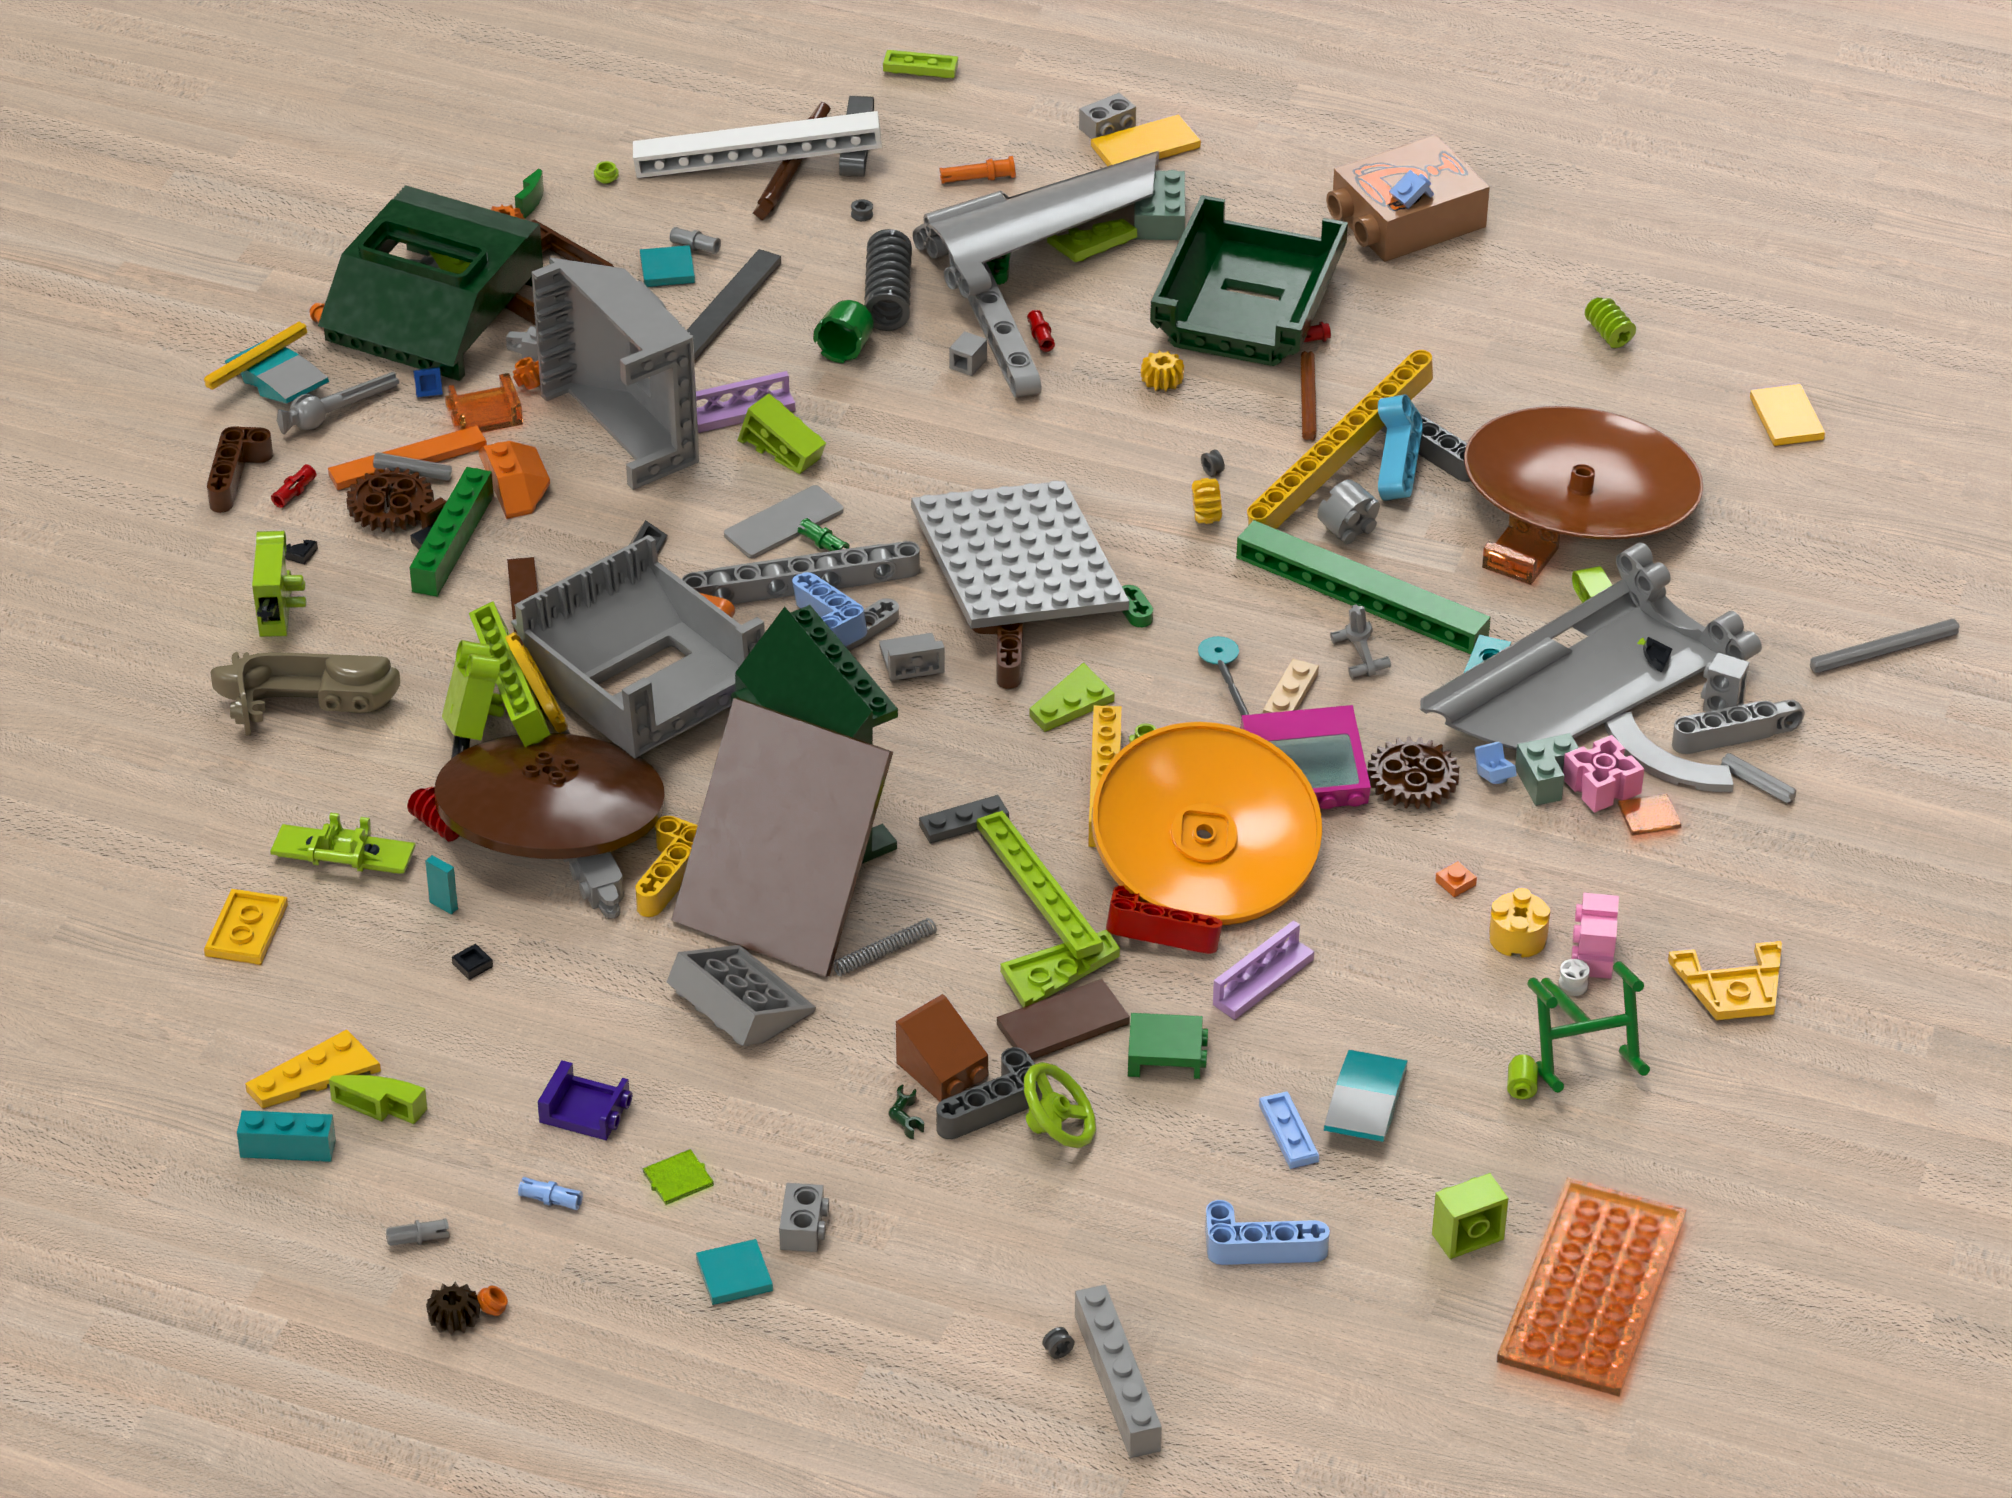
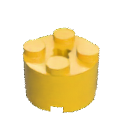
M1517 888L1514 892L1500 896L1491 906L1489 927L1491 945L1498 952L1507 956L1516 953L1521 954V958L1538 954L1546 945L1550 908L1541 898L1531 894L1526 888Z

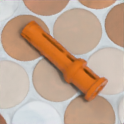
M1009 156L1008 159L994 161L990 158L986 160V163L939 168L941 184L979 178H988V180L993 181L997 177H1016L1013 156Z

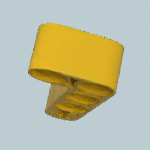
M663 816L658 819L655 825L656 846L662 854L635 886L637 912L644 917L658 915L680 890L698 825L674 816Z

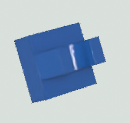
M440 368L413 370L416 397L443 394Z

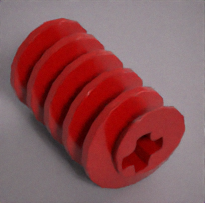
M435 787L420 788L411 794L407 804L408 812L422 821L427 827H430L448 842L454 841L460 836L448 827L439 816L435 806Z

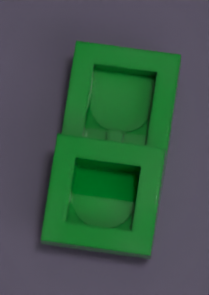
M539 168L523 180V190L515 195V208H520L523 218H527L535 210L543 196V171Z

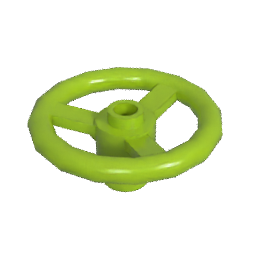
M1040 1062L1030 1066L1024 1076V1094L1029 1106L1026 1122L1030 1129L1037 1134L1042 1132L1048 1133L1050 1137L1064 1146L1081 1148L1090 1144L1096 1133V1119L1091 1103L1081 1086L1067 1072L1056 1065ZM1047 1076H1051L1059 1081L1072 1094L1078 1105L1070 1104L1064 1095L1053 1092ZM1036 1082L1042 1093L1040 1101L1036 1092ZM1067 1118L1083 1119L1084 1130L1079 1136L1070 1135L1062 1130V1122Z

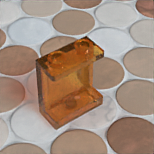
M510 374L499 375L500 387L457 395L454 385H449V395L445 396L447 410L452 411L451 419L453 426L462 430L477 425L481 432L523 425L521 402Z
M1509 515V525L1497 542L1488 541L1484 546L1482 568L1532 585L1559 549L1560 533L1530 525Z

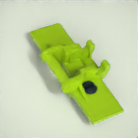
M331 812L329 815L330 824H324L322 830L282 824L270 850L271 855L313 862V865H319L320 861L349 864L361 872L364 869L401 874L405 873L416 845L413 842L370 837L371 821L367 817L360 818V828L355 830L343 829L340 822V814Z

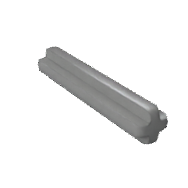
M379 452L375 453L373 459L374 468L385 470L388 467L390 471H394L399 467L402 473L406 469H410V474L418 472L419 476L447 481L451 478L452 466Z
M1727 753L1722 758L1721 765H1729L1730 772L1785 803H1791L1795 799L1796 789L1731 753Z

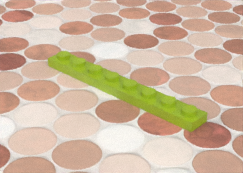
M1000 811L978 818V830L1074 957L1078 960L1102 952L1103 941L1006 814Z

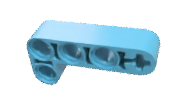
M1404 394L1381 398L1378 402L1379 416L1387 427L1378 480V491L1383 501L1410 497L1413 490L1423 423L1419 411L1410 398Z

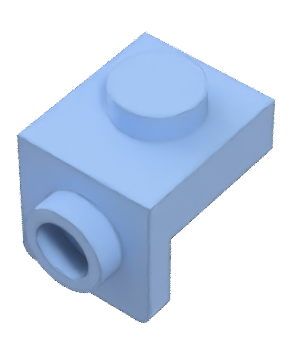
M1411 170L1389 191L1396 200L1408 209L1423 193L1430 198L1434 195L1429 187L1431 182L1423 174L1417 176Z
M1494 742L1475 747L1478 775L1492 784H1501L1506 782L1507 778L1517 776L1516 766L1504 758L1502 743Z

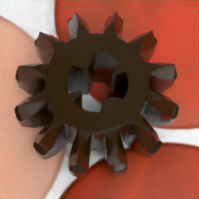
M455 1281L452 1286L447 1287L442 1283L440 1290H432L431 1298L427 1299L426 1309L431 1326H436L439 1333L448 1330L452 1336L454 1331L460 1330L465 1333L466 1327H475L476 1319L479 1318L481 1312L476 1291H471L468 1284L459 1287Z

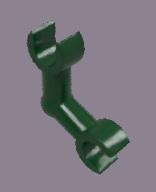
M902 1084L897 1089V1100L889 1109L888 1115L904 1127V1133L908 1138L914 1139L913 1128L924 1132V1121L919 1117H910L903 1112L907 1106H911L916 1102L917 1091L914 1089L912 1094L904 1095V1085Z

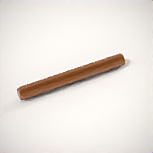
M1303 351L1301 353L1302 437L1304 440H1314L1317 432L1315 354L1312 351Z

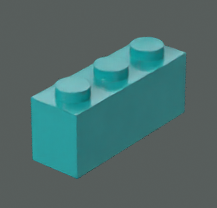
M242 1110L237 1129L240 1158L331 1162L336 1142L333 1114Z

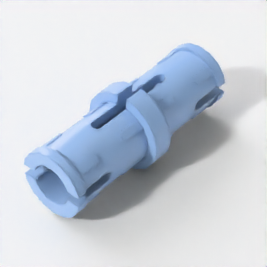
M523 1177L518 1188L519 1196L543 1201L544 1205L548 1206L555 1204L578 1210L583 1199L582 1191L558 1186L557 1182L553 1181L546 1183Z

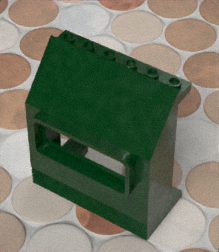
M405 185L399 191V194L397 193L394 199L389 201L341 254L318 323L319 327L324 328L325 341L418 369L440 368L441 376L461 381L465 376L463 358L465 352L524 285L533 287L532 271L543 267L540 224ZM401 242L406 244L407 250L430 256L429 251L471 264L463 273L456 274L389 253Z
M811 605L793 612H789L784 606L735 672L736 691L731 694V705L733 698H740L873 744V727L898 718V708ZM883 823L875 827L872 826L862 864L897 849V840Z

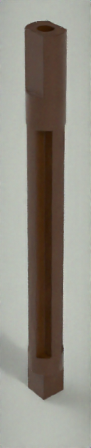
M821 102L808 119L827 117L831 110L830 106L825 102ZM803 158L782 160L753 211V214L759 219L763 220L774 209Z

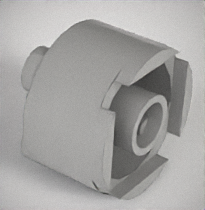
M1345 480L1330 490L1332 496L1327 502L1323 499L1319 506L1318 519L1345 544H1350L1355 540L1356 536L1364 532L1369 534L1375 529L1377 525L1375 519L1379 512L1380 503L1357 482Z

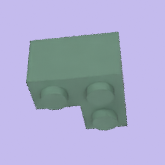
M1571 733L1517 744L1516 772L1535 806L1562 800L1565 753L1579 748Z

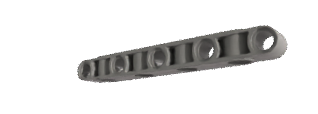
M983 263L991 278V288L987 292L969 297V303L1014 398L1040 394L1042 388L1039 373L987 263Z
M911 541L876 544L691 572L684 575L682 580L699 593L724 598L732 604L793 596L795 594L792 579L794 576L804 572L817 575L836 589L913 577L920 571V547Z

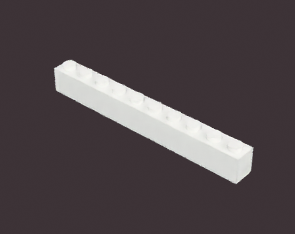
M878 111L654 138L633 141V160L637 178L855 152L882 148Z

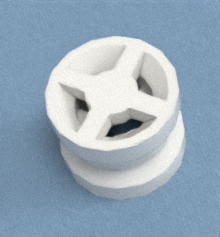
M1569 959L1561 964L1558 985L1567 995L1579 996L1587 991L1590 973L1587 963L1579 959Z

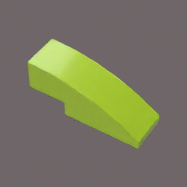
M372 1075L332 1076L329 1079L331 1101L381 1122L390 1114L415 1124L428 1109L425 1088L409 1082Z

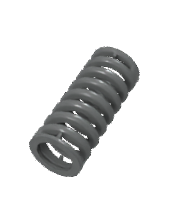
M880 230L874 233L867 242L864 306L872 315L874 320L873 328L882 331H893L901 328L906 324L910 316L912 244L909 238L898 230Z

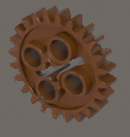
M387 467L384 473H380L376 469L374 471L375 475L372 476L365 473V480L357 478V485H350L351 491H347L346 498L349 516L354 517L355 523L361 521V527L363 528L370 525L371 531H374L377 527H381V532L383 533L387 528H391L392 532L396 531V527L406 530L407 524L415 527L416 520L421 521L420 509L434 501L431 483H427L426 477L419 478L418 472L410 475V469H406L403 473L400 472L399 467L394 472H390Z
M1407 737L1406 742L1396 738V744L1394 745L1387 741L1385 748L1378 746L1377 753H1372L1371 760H1368L1367 772L1370 786L1375 788V794H1384L1383 801H1388L1392 798L1394 799V806L1403 802L1406 809L1410 804H1414L1416 809H1419L1422 803L1428 808H1431V801L1441 804L1442 798L1449 799L1450 792L1455 793L1456 785L1459 784L1460 767L1456 765L1457 758L1451 757L1450 750L1443 752L1442 744L1434 747L1433 740L1425 744L1422 737H1419L1417 742H1413L1411 737Z

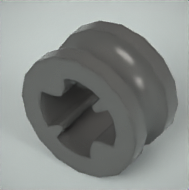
M865 199L852 202L851 217L854 220L862 222L868 221L873 217L872 202Z
M1214 449L1210 453L1201 455V464L1207 475L1212 476L1216 472L1224 471V460L1218 450Z
M1057 1327L1045 1335L1042 1345L1048 1350L1052 1358L1059 1359L1070 1353L1075 1345V1341L1064 1327Z

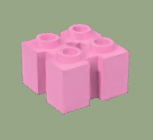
M1613 735L1593 742V748L1590 750L1583 746L1565 753L1564 781L1574 792H1582L1581 799L1594 813L1612 806L1615 798L1624 801L1642 793L1644 768L1632 755L1624 756L1625 748Z
M1583 893L1582 904H1576L1575 922H1580V925H1574L1573 943H1578V946L1572 947L1571 959H1579L1587 963L1590 970L1589 977L1612 978L1619 896Z

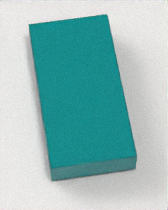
M431 855L425 860L429 902L452 915L458 910L454 867Z

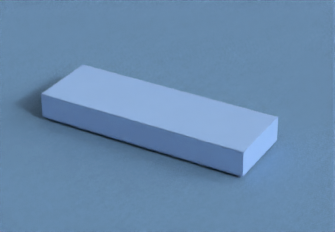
M1288 1091L1259 1098V1107L1289 1168L1293 1169L1318 1163L1319 1154Z

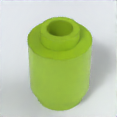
M1517 1055L1508 1065L1507 1091L1512 1097L1517 1099L1531 1098L1537 1093L1538 1065L1529 1055Z

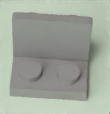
M933 633L879 641V647L890 681L945 672V648L942 641H935Z

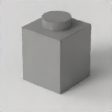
M965 331L949 348V368L973 376L987 360V339Z

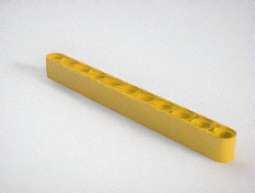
M1416 350L1407 356L1247 509L1248 525L1255 520L1277 529L1385 426L1378 413V402L1381 398L1405 394L1412 400L1432 381L1433 362L1431 353L1426 350Z

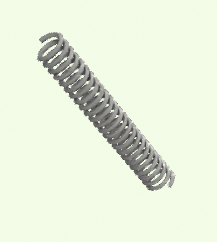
M930 918L919 921L914 925H910V927H906V929H902V931H898V933L895 932L882 940L880 939L878 942L875 941V943H871L862 949L860 948L858 951L851 952V954H847L843 958L836 959L834 961L835 972L841 977L842 974L845 975L846 972L849 973L854 968L857 969L862 965L865 966L866 963L869 964L874 959L877 960L886 954L889 955L890 952L893 953L894 950L897 951V949H901L905 945L908 946L909 943L913 944V941L917 942V939L921 940V937L925 938L929 934L932 935L933 932L936 933L937 927Z

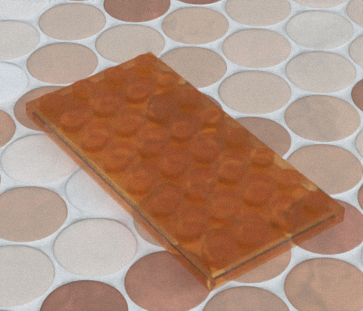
M1567 1177L1499 1348L1497 1363L1620 1397L1686 1218L1687 1209Z

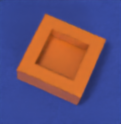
M1457 861L1437 872L1435 881L1453 897H1456L1476 886L1477 877Z

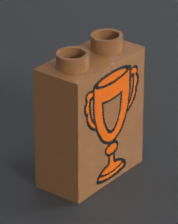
M1433 135L1334 168L1333 191L1328 192L1326 202L1332 217L1335 220L1342 219L1344 222H1348V226L1353 230L1357 242L1362 247L1369 246L1386 262L1485 228L1487 225L1490 186L1437 135ZM1411 170L1417 176L1423 174L1431 182L1429 187L1434 195L1430 198L1423 193L1408 209L1396 200L1389 191Z

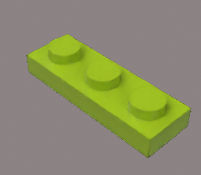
M887 50L883 61V71L915 74L917 76H937L940 78H954L958 67V56Z

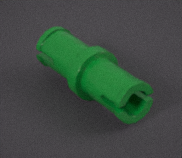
M808 518L803 519L799 524L805 528L798 527V533L814 541L815 546L820 549L825 548L828 551L842 550L843 547L846 549L850 548L849 543L833 535L832 530L826 527L822 528Z

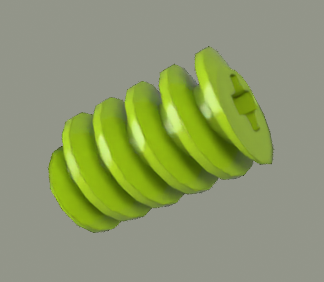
M1597 297L1587 304L1584 313L1586 319L1595 327L1596 331L1600 333L1601 337L1605 339L1611 348H1620L1634 337L1636 333L1635 324L1616 305L1614 300Z

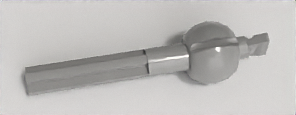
M391 372L321 399L311 394H303L294 399L290 406V411L279 409L276 421L281 433L284 435L293 425L304 430H313L322 425L326 413L397 387L399 379L396 378L395 372Z

